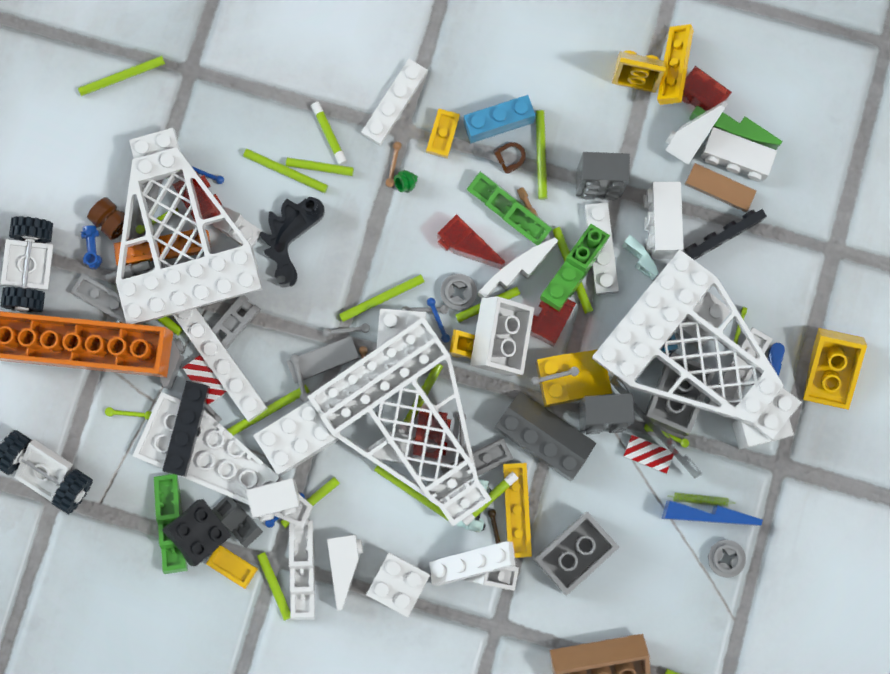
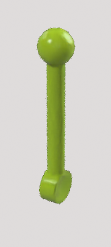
M167 212L157 217L156 219H158L159 221L163 220ZM136 226V232L144 234L145 226Z
M742 307L740 312V315L743 318V320L747 312V307ZM739 325L737 326L735 337L733 340V342H735L736 344L738 343L741 332V328L739 327Z
M111 407L105 409V414L109 417L123 415L144 417L146 420H149L152 413L151 411L145 413L119 411Z
M647 424L644 425L646 432L652 431ZM662 431L667 438L670 436L673 441L680 443L682 447L686 448L689 446L690 443L687 438L680 439L669 433L667 435Z

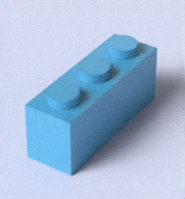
M525 95L466 114L463 118V124L471 144L533 124L536 115L529 95Z

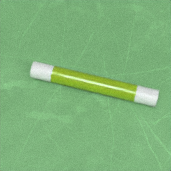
M313 103L311 107L338 164H345L347 160L320 103Z
M511 472L488 493L492 500L464 518L462 522L466 526L471 523L519 479L516 474Z

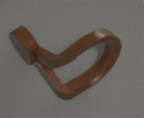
M506 143L494 150V155L506 174L515 171L525 162V150L518 143ZM516 147L521 152V159L516 164L506 167L501 152L507 148Z

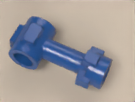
M94 225L84 226L83 232H81V238L86 239L87 253L83 257V263L88 265L91 270L99 268L102 263V257L97 255L95 238L100 237L99 230Z

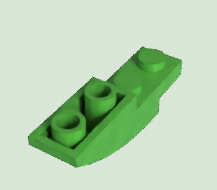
M590 224L566 257L564 264L541 294L540 300L560 311L594 264L610 235Z

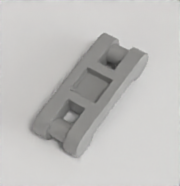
M245 295L240 296L211 329L226 350L261 310L258 306L250 304L248 302L249 299ZM240 309L247 312L243 317L237 313ZM221 331L227 334L223 340L218 337Z

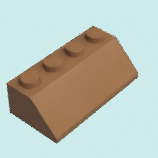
M643 634L550 650L553 674H650V656Z

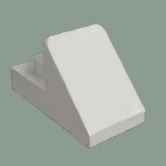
M226 207L224 209L250 245L254 247L260 238V232L263 231L245 220L240 213ZM226 220L213 224L222 233L243 245L241 239Z

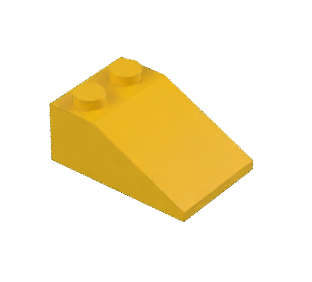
M630 50L620 51L612 84L656 93L666 71L665 62L653 55L645 57L637 55L636 52Z
M818 328L812 349L803 400L849 410L867 349L864 337Z
M597 350L562 354L536 360L535 364L539 378L569 371L572 367L579 369L577 376L568 375L540 382L545 407L580 401L584 396L612 394L608 371L592 359Z

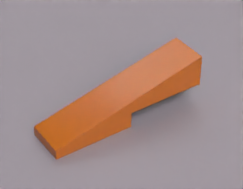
M194 229L183 231L181 233L190 237ZM206 230L207 237H208V241H209V245H210L209 231ZM198 232L194 240L202 244ZM173 234L159 236L158 239L168 244ZM178 235L172 247L182 251L188 240ZM157 241L161 256L166 246ZM121 242L114 243L115 259L117 266L119 261ZM149 242L128 247L126 265L137 264L147 260L153 261ZM192 242L186 254L188 256L198 255L202 248ZM170 249L165 259L178 258L180 254Z

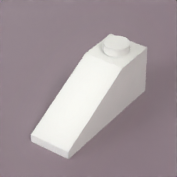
M723 101L681 126L677 132L672 131L666 140L669 144L666 151L689 165L728 103Z
M356 535L327 539L337 610L344 608L360 559L359 554L363 553L361 539L357 540Z

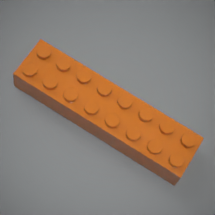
M0 311V361L167 378L173 331L166 327Z

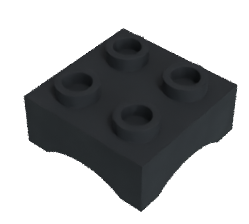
M204 499L195 501L184 513L162 529L166 536L177 546L190 566L199 565L232 536Z

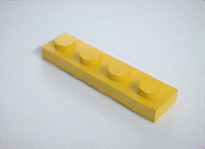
M691 24L672 26L669 29L664 57L666 71L660 82L657 101L660 105L682 102L694 31Z
M527 463L503 464L504 479L511 472H514L519 478L504 491L507 541L513 542L515 558L532 557Z

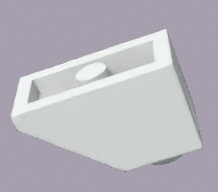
M396 429L394 437L408 439L409 431ZM384 436L367 448L366 451L369 452L384 442L386 437ZM396 441L405 454L407 442ZM412 443L409 445V457H411ZM386 444L373 453V456L379 460L404 464L391 444Z
M510 567L463 580L515 591L519 567Z

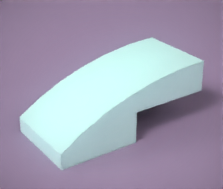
M629 235L622 247L639 259L635 268L651 280H654L659 272L653 259L646 249L634 237Z

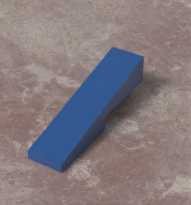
M670 500L666 501L661 518L753 526L762 525L763 519L721 506H713L712 513Z

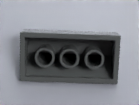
M521 391L494 428L569 481L575 478L596 445V442Z

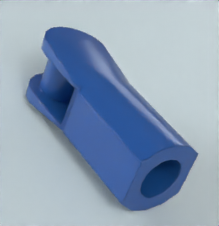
M774 343L769 349L767 359L779 377L785 347L781 343Z

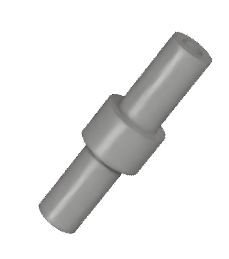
M147 260L135 265H125L124 278L134 277L137 273L152 269L150 261ZM117 271L105 275L108 283L116 281Z

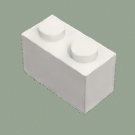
M293 478L246 490L252 518L259 519L260 522L274 519L273 515L282 513L283 516L297 513L296 509L302 508L296 481Z

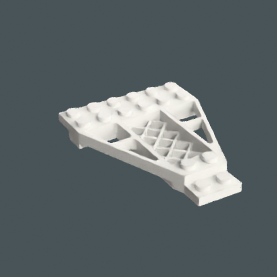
M170 128L129 140L134 159H132L116 276V284L126 324L138 325L263 290L253 247L181 153L175 129ZM169 178L165 186L156 182L158 180ZM175 178L185 182L179 194L169 189ZM192 178L196 179L221 215L203 220ZM153 184L163 189L157 200L147 195ZM187 189H188V193H189L190 200H188V199H186L185 197H183V195H184V193L186 192ZM167 191L177 196L170 208L161 203ZM136 194L146 234L143 237L129 240ZM146 198L155 202L150 212ZM181 199L191 204L185 215L175 211ZM159 205L169 210L162 222L153 217ZM192 211L194 213L196 222L189 219V216L192 213ZM173 213L182 218L176 230L167 225ZM151 219L160 224L156 233L154 232ZM226 220L241 239L243 245L212 254L205 226ZM186 221L196 226L190 237L180 232ZM164 227L174 232L168 244L158 239ZM198 232L202 244L194 240ZM178 235L188 240L182 251L172 247ZM157 241L166 246L161 256ZM149 242L155 269L148 273L124 279L128 247ZM192 242L202 248L196 259L186 254ZM170 249L180 254L174 265L164 261ZM184 257H186V258H188V259L191 260V261H187V262L181 263V261H182V259H183ZM162 263L166 264L169 267L163 268Z
M681 250L676 253L592 356L593 360L611 373L610 375L613 376L615 374L628 389L632 388L736 419L739 422L752 425L770 440H773L802 403L783 388V383L719 279ZM712 286L717 289L731 312V315L720 328L713 327L693 311ZM686 318L692 321L683 323ZM732 319L736 320L759 359L754 358L723 334V330ZM695 326L697 338L683 339L682 327ZM699 327L711 336L700 337ZM679 328L680 340L668 341ZM714 340L715 352L702 353L701 342ZM697 342L699 354L686 355L684 343ZM718 342L730 351L719 352ZM681 344L682 356L669 357L668 345ZM663 346H664V348H665V353H663V352L661 351V349L663 348ZM733 355L734 367L721 368L720 356ZM716 356L718 368L705 370L703 358ZM737 356L749 365L738 366ZM655 357L680 375V378L669 392L635 382ZM699 358L701 370L688 371L686 359ZM683 360L684 368L675 361ZM752 369L753 381L740 382L739 370ZM756 370L762 374L758 380ZM735 371L737 383L724 384L722 372ZM718 373L720 385L707 386L705 374ZM702 374L703 383L693 375ZM686 380L720 407L673 394V392L682 381ZM753 385L743 398L741 387ZM737 387L739 399L726 401L724 388ZM721 389V396H719L713 390Z
M424 317L307 396L333 436L439 506L452 526L492 500L478 480L451 356ZM446 360L454 394L439 404L434 405L419 385L417 379L441 361ZM412 383L416 390L404 387ZM400 390L398 403L385 401ZM402 391L416 393L414 407L400 404ZM419 394L429 409L417 407ZM453 398L456 399L465 438L464 446L460 445L438 412L440 407ZM380 404L379 414L377 415L373 408ZM383 404L397 406L394 420L381 418ZM400 407L413 409L411 423L397 421ZM416 410L430 413L427 426L414 424ZM366 413L371 415L386 437L384 442L369 452L341 434V430ZM432 413L443 429L430 427ZM382 421L394 423L392 435ZM396 424L410 426L408 439L394 437ZM413 427L427 429L425 442L411 440ZM429 430L443 432L441 445L427 443ZM445 434L448 435L456 448L443 446ZM396 441L407 442L405 454ZM410 443L424 446L421 459L408 456ZM386 444H391L414 480H409L373 456V453ZM426 446L440 449L438 462L424 459ZM443 449L456 452L454 465L440 462ZM460 453L464 460L457 464ZM409 460L421 462L419 474ZM423 463L437 465L435 478L421 476ZM440 466L451 468L438 477ZM423 480H428L432 482L428 485H425Z

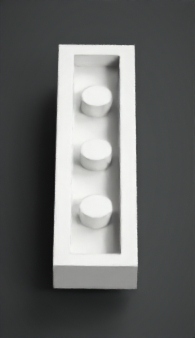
M408 59L361 134L381 146L424 80L428 70Z
M608 202L587 204L584 207L587 228L590 224H593L610 235L592 265L595 295L618 293L619 288Z
M751 328L752 335L765 354L773 339L757 329ZM745 338L741 348L754 358L759 359L751 344ZM737 356L738 366L749 365ZM732 360L729 367H734V360ZM752 369L739 370L740 382L749 381L752 376ZM735 371L725 372L723 376L724 384L737 383ZM737 387L724 388L726 401L738 400ZM716 389L714 392L721 396V389ZM711 399L707 403L715 407H720Z
M509 541L429 562L431 582L435 586L516 566L513 542Z

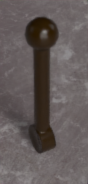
M489 509L487 515L491 518L496 544H499L501 542L495 519L496 511Z

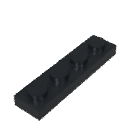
M753 209L742 216L743 220L736 223L734 220L723 227L724 231L716 234V232H712L704 237L705 242L697 246L696 243L688 246L684 249L685 254L696 260L762 222L767 215L763 209L757 212Z
M186 380L163 465V472L187 477L210 386Z

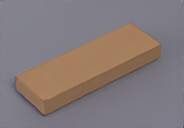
M694 163L685 182V185L744 212L749 210L757 192L697 163Z

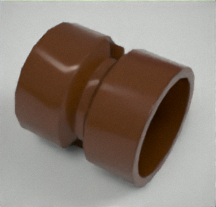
M108 197L100 199L90 209L87 219L97 228L101 227V231L110 240H114L122 234L125 213L117 210V206Z

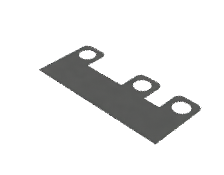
M614 374L610 383L620 394H630L629 389L625 386V390L617 379L622 384L623 382ZM633 401L636 413L695 479L702 475L698 468V471H696L688 462V460L691 461L686 455L683 457L675 449L673 439L669 436V440L660 428L667 435L668 433L659 424L655 426Z

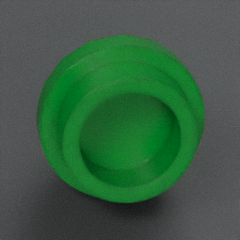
M402 170L394 177L395 186L399 192H411L415 188L418 176L407 170Z

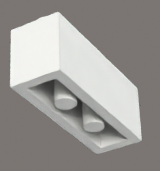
M713 127L708 135L700 158L705 159V162L710 165L717 166L719 164L726 167V170L736 174L740 172L748 175L749 179L759 182L761 180L764 181L769 176L777 150Z

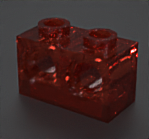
M420 411L418 424L427 426L430 413ZM439 412L450 429L451 419H447L448 413ZM417 427L415 441L425 442L427 429ZM429 430L427 441L432 440L437 445H441L443 432ZM414 444L412 455L422 458L424 446ZM437 448L433 453L425 451L424 458L438 460L440 449ZM445 449L442 450V456H446Z

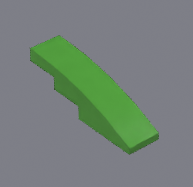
M696 106L689 120H693L706 111ZM722 112L713 126L777 150L783 142L747 117H744L739 123Z
M481 171L466 189L535 245H540L552 230V227Z
M178 475L154 477L155 510L158 523L159 546L162 553V571L164 574L188 571L187 561L162 530L183 513Z

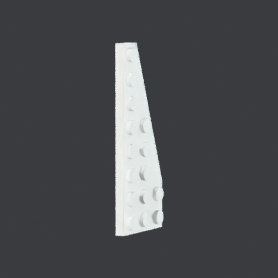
M163 392L160 393L133 453L134 457L163 469L181 402L180 399ZM204 410L187 477L184 478L248 505L249 500L246 490L283 481L280 476ZM299 494L302 508L296 509L297 513L288 516L278 513L274 514V516L305 528L313 506Z

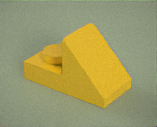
M456 329L453 330L449 350L452 357L471 359L475 335Z

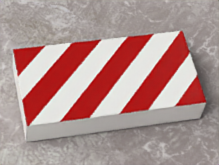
M201 355L182 367L192 382L210 386L207 398L209 406L227 394V391Z
M631 435L622 457L667 474L674 455L666 448Z

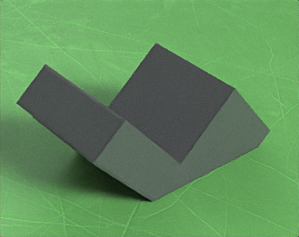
M226 496L212 509L222 524L234 534L245 548L263 533L256 522L229 496Z

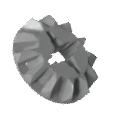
M454 274L445 279L441 286L440 295L443 303L450 309L461 311L473 304L477 296V288L470 277L463 274ZM453 285L458 289L465 288V291H463L464 300L459 296L451 298L455 293Z
M722 540L711 547L708 561L710 568L715 574L730 578L738 575L743 570L746 556L743 548L738 543L732 540ZM723 551L727 555L735 554V556L729 560L730 567L726 563H718V561H720V559L723 558Z

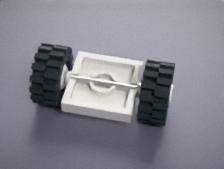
M23 216L11 218L9 237L15 240L6 239L0 285L7 287L2 289L0 307L20 312H43L45 292L38 290H49L54 246L53 244L44 243H50L52 240L53 223L51 221Z
M18 430L10 432L8 437L4 438L3 443H0V471L10 475L13 474L14 470H17L15 479L51 501L52 505L66 514L72 513L78 507V504H81L82 499L90 490V486L93 483L92 478L78 469L70 472L73 466L72 463L35 439L28 438Z

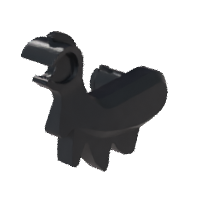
M308 197L299 204L285 199L281 207L282 217L269 211L268 222L272 234L269 235L264 232L259 234L263 241L271 247L264 250L265 255L277 263L274 277L277 279L282 275L286 279L285 282L279 283L280 287H292L297 281V272L288 254L289 245L324 217V205L317 198Z

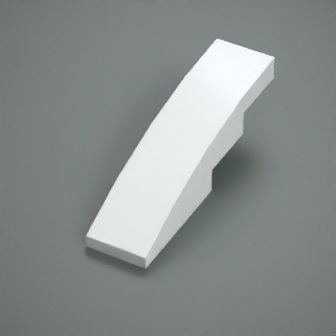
M556 238L550 239L512 260L478 292V297H489L498 285L507 290L520 274L528 279L555 248L558 240Z
M308 520L305 528L289 522L291 620L315 619L313 520Z

